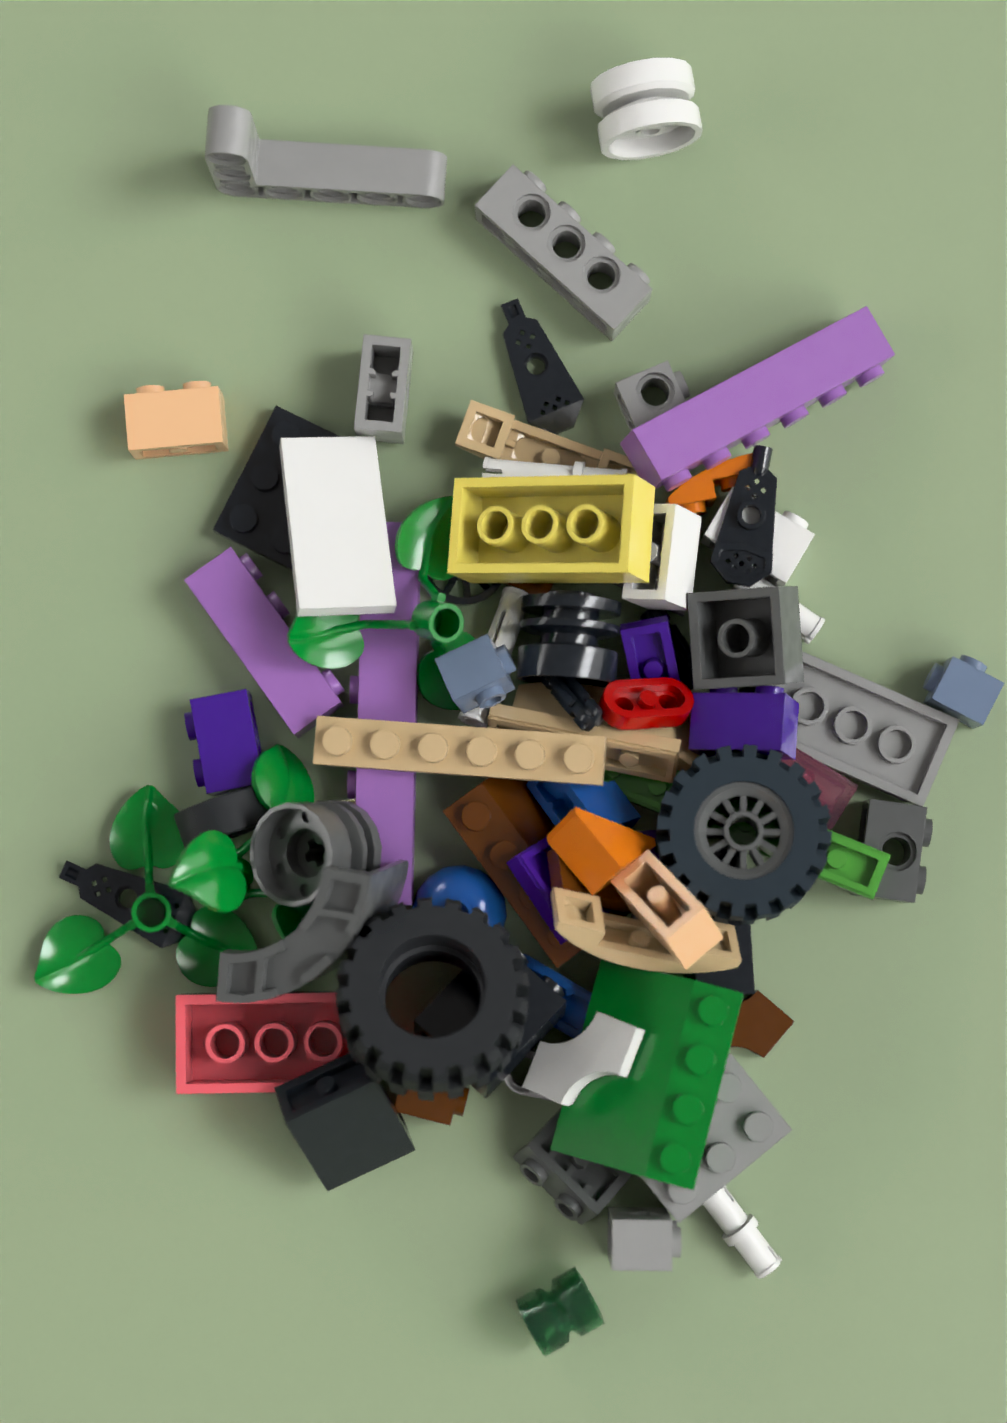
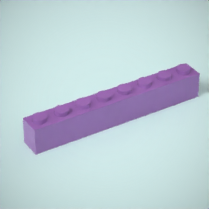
M386 522L397 604L395 612L360 614V620H410L414 609L420 604V583L417 579L419 570H410L402 567L396 558L395 538L402 522ZM361 629L364 651L359 657V676H350L349 689L350 704H358V719L417 723L419 636L414 630ZM362 768L348 770V799H356V805L369 814L378 829L382 845L380 868L400 859L408 860L409 862L406 882L398 904L403 902L404 905H413L416 772Z

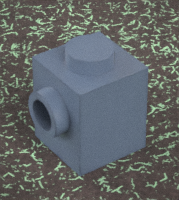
M488 634L435 658L453 702L463 713L477 707L482 709L493 707L506 698V693L516 689L509 674L517 671L508 649L505 644L497 647Z
M961 655L960 659L953 656L944 661L943 665L935 663L923 684V688L929 691L923 703L960 720L959 722L975 729L982 726L986 721L1005 683L985 673L987 666L982 662L967 655Z

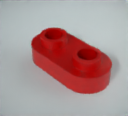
M673 678L625 679L609 683L604 689L598 705L602 708L603 713L601 716L615 728L622 730L667 728L679 726L686 721L693 708L694 697L684 683Z

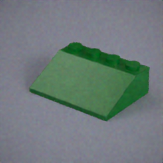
M601 959L582 1032L590 1025L597 1011L640 1028L645 1032L627 1077L615 1075L599 1077L588 1083L579 1092L570 1107L562 1105L550 1150L694 1191L744 993L657 971L619 965Z

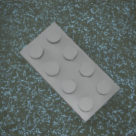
M803 651L804 682L768 685L784 688V693L799 703L797 755L909 804L924 806L960 721L959 719Z

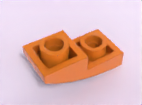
M753 453L726 460L710 470L705 469L679 486L667 498L665 504H677L699 516L706 514V507L712 506L716 499L714 487L721 486L722 492H730L731 488L735 486L739 471L750 467Z

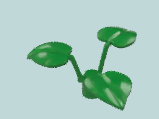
M453 496L435 498L418 506L403 520L395 538L397 561L406 569L419 570L417 579L431 596V600L418 604L410 620L358 621L359 614L298 617L296 614L287 633V643L294 654L311 665L327 669H338L352 664L362 655L364 640L360 632L361 629L414 630L421 638L431 640L433 651L422 656L417 666V685L421 695L433 706L446 710H460L450 696L435 658L475 640V638L471 634L462 631L464 617L461 610L453 604L444 603L446 595L438 592L428 579L429 576L434 580L442 581L454 577L447 573Z
M277 743L257 757L252 769V787L259 802L266 809L270 810L275 806L288 802H314V788L310 775L299 758L288 748ZM208 830L199 834L187 845L180 855L168 882L169 887L188 894L205 907L219 913L234 911L244 900L249 898L268 897L261 888H250L254 874L252 866L242 856L250 850L251 838L236 850L232 840L227 835L216 830ZM277 903L274 906L272 920L282 939L289 936L299 927L298 925L305 918L312 905L292 907Z
M146 785L139 789L124 803L116 815L110 830V850L118 866L126 870L144 867L145 894L138 897L134 902L131 910L132 919L106 936L102 925L92 917L72 915L59 920L48 931L42 944L39 962L34 974V981L39 986L65 994L89 993L105 987L116 977L122 962L118 951L110 943L136 927L146 932H156L168 926L184 934L185 937L178 943L176 948L177 964L181 973L188 980L205 987H217L220 952L227 949H258L248 927L232 911L219 913L204 906L194 914L191 927L171 918L169 902L162 895L155 893L153 866L167 869L176 865L185 848L174 815L179 810L153 785Z

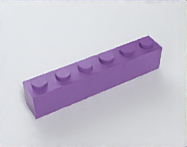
M865 306L632 429L620 442V445L640 478L655 486V489L664 485L667 492L690 480L692 475L689 471L701 464L704 465L706 470H710L732 456L729 449L740 443L744 445L745 449H749L769 437L771 434L768 428L781 422L784 429L808 416L809 413L806 408L818 401L822 408H825L847 394L844 387L857 381L861 388L885 374L881 366L890 360L895 353L868 307Z

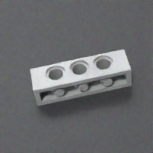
M512 165L475 204V219L607 338L613 341L650 301L652 288L648 285L650 283L648 276L635 264L629 263L626 266L614 255L616 251L614 246L602 234L595 232L592 235L580 225L581 218L570 205L563 201L557 204L545 193L547 190L546 186L534 173L529 170L522 173L516 166ZM533 211L539 213L544 221L537 227H527L520 222L519 218L522 214ZM561 242H569L574 244L579 252L572 258H561L553 249ZM595 273H605L612 279L613 284L607 289L599 290L590 285L588 278Z

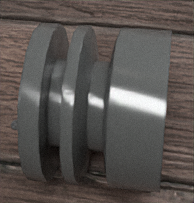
M341 800L288 802L271 808L258 821L251 837L250 862L254 878L265 895L281 905L292 907L313 905L317 896L323 868L336 866L371 872L381 866L382 845L378 829L369 814L353 802Z

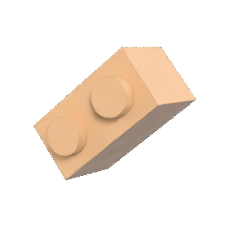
M191 381L184 383L183 389L165 391L164 387L160 385H146L136 388L135 394H124L128 451L135 460L228 451L225 403L219 386H211V382Z
M649 850L611 880V883L629 910L685 970L724 938L706 908Z

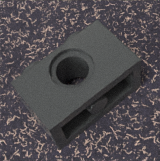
M876 799L863 801L858 842L882 851L884 843L892 838L899 841L904 848V857L898 865L887 864L874 898L915 903L916 894H923L927 870L926 866H920L922 847H929L933 830L932 819L926 818L928 807Z

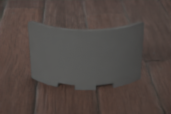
M400 859L371 872L336 866L323 868L321 883L313 905L293 933L283 940L264 948L253 950L227 949L220 952L216 1001L251 1003L272 999L291 992L339 968L340 961L347 960L348 958L347 946L355 936L363 937L365 935L364 924L375 915L379 916L382 921L389 918V907L398 904L407 878L408 860Z

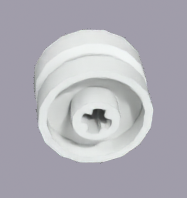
M649 58L632 61L613 67L600 74L591 82L590 92L594 113L603 118L598 123L597 131L601 153L606 157L618 160H640L658 157L689 146L701 137L703 129L699 107L692 101H689L694 96L695 85L692 68L686 61L676 58Z

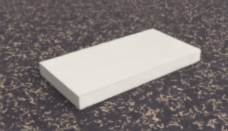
M375 436L281 438L279 450L298 617L394 613L397 604Z

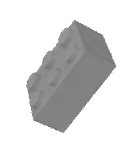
M729 1052L694 1191L641 1177L675 1220L680 1223L790 1133L792 1128Z

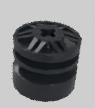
M553 590L548 593L523 596L521 611L542 617L522 619L520 621V630L541 637L540 643L526 644L518 648L516 679L523 682L537 683L541 682L539 676L575 677L580 684L606 687L612 681L617 680L618 653L599 647L597 643L598 640L617 637L620 634L619 626L599 620L619 618L621 616L622 603L617 600L598 597L593 593L574 590Z

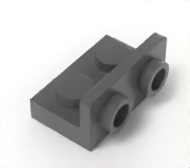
M560 1108L528 1144L519 1149L513 1157L520 1164V1171L524 1177L532 1184L542 1186L555 1199L554 1204L563 1216L582 1225L596 1217L632 1174L550 1150L561 1111Z

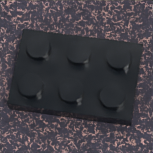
M276 405L213 531L293 571L279 450L280 439L340 436Z

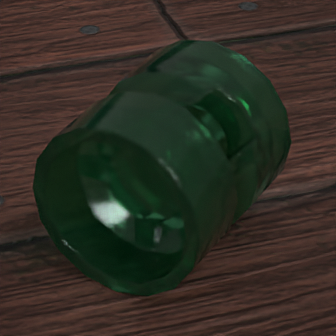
M576 1266L554 1277L551 1281L550 1292H546L541 1288L533 1289L516 1299V1304L522 1318L545 1357L565 1347V1344L569 1342V1332L572 1330L574 1333L584 1336L606 1324L597 1303Z

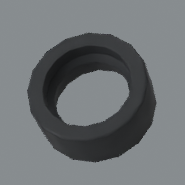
M248 787L190 806L176 813L174 818L184 848H186L196 836L208 830L220 831L230 839L255 830L258 821L268 812V809L259 802L253 787Z

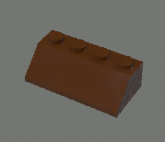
M488 778L443 810V813L556 968H558L583 949L575 946L568 940L560 945L506 864V862L522 851L547 837V834L555 825L527 788L526 784L528 781ZM615 910L609 912V914L623 917L629 914Z

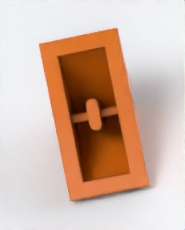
M574 807L547 834L548 844L592 896L610 885L613 878L647 850H652L656 846L655 838L577 807Z

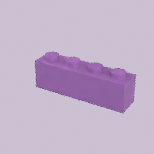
M230 547L188 576L184 581L291 732L299 738L316 726L317 716L329 717L344 706L338 695L345 690L330 669L320 672L316 666L303 661L294 654L287 643L289 627L283 620L290 614L274 591L266 596L259 587L256 580L263 575L250 556L245 553L239 558Z

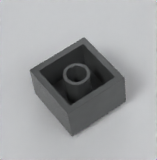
M773 586L687 593L694 690L804 682L798 586Z

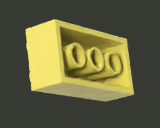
M635 474L454 478L447 573L470 583H649L655 486Z

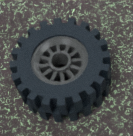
M744 744L742 751L731 752V746L729 745L717 748L714 756L707 758L704 753L694 759L692 767L686 772L682 769L674 778L670 790H666L657 819L655 842L656 853L659 854L660 862L706 908L709 914L715 916L714 921L727 924L728 920L740 921V925L754 924L756 920L766 918V921L779 917L781 912L786 909H792L812 888L823 871L828 859L826 857L827 850L831 845L832 831H828L827 827L831 817L828 805H821L819 796L822 791L815 780L809 784L803 777L805 769L796 761L791 767L782 762L783 754L771 749L769 755L756 753L757 745ZM739 799V812H735L729 801ZM747 800L757 802L752 812H747ZM721 806L728 819L716 813L715 810ZM764 806L770 814L759 819L757 815ZM710 820L722 828H706L707 822ZM776 821L778 829L763 828ZM738 822L748 823L756 832V840L750 845H738L731 839L729 828ZM707 838H722V840L709 847ZM763 839H779L778 846L775 847ZM726 848L728 853L724 860L720 861L715 854ZM757 848L772 857L764 862ZM734 855L739 856V868L729 866ZM747 855L751 856L756 867L747 869Z

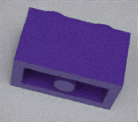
M763 685L755 687V693H738V688L735 687L709 689V693H693L694 705L691 710L688 747L692 752L699 756L705 753L706 757L709 758L716 754L717 748L730 745L731 752L742 751L745 744L757 745L756 753L769 755L770 750L773 749L783 754L781 760L796 759L799 703L784 693V688Z
M247 689L190 699L192 712L184 713L189 740H197L200 758L193 759L197 786H205L206 794L211 796L252 787L251 775L253 765L257 757L262 753L252 694Z

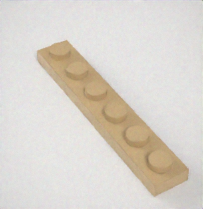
M317 716L313 764L603 786L607 737Z

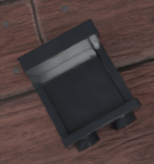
M350 1053L274 1088L287 1127L327 1192L416 1150L402 1114L396 1111L381 1082L376 1083L366 1075L365 1066L362 1062L356 1063Z

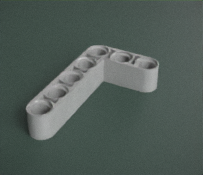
M216 105L208 110L205 161L215 186L221 193L238 197L435 208L444 204L447 156L441 152L427 149L259 139L250 111L232 105Z

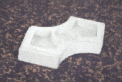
M597 1011L590 1025L576 1038L558 1044L540 1041L522 1087L570 1107L579 1092L591 1081L606 1075L628 1076L645 1031Z

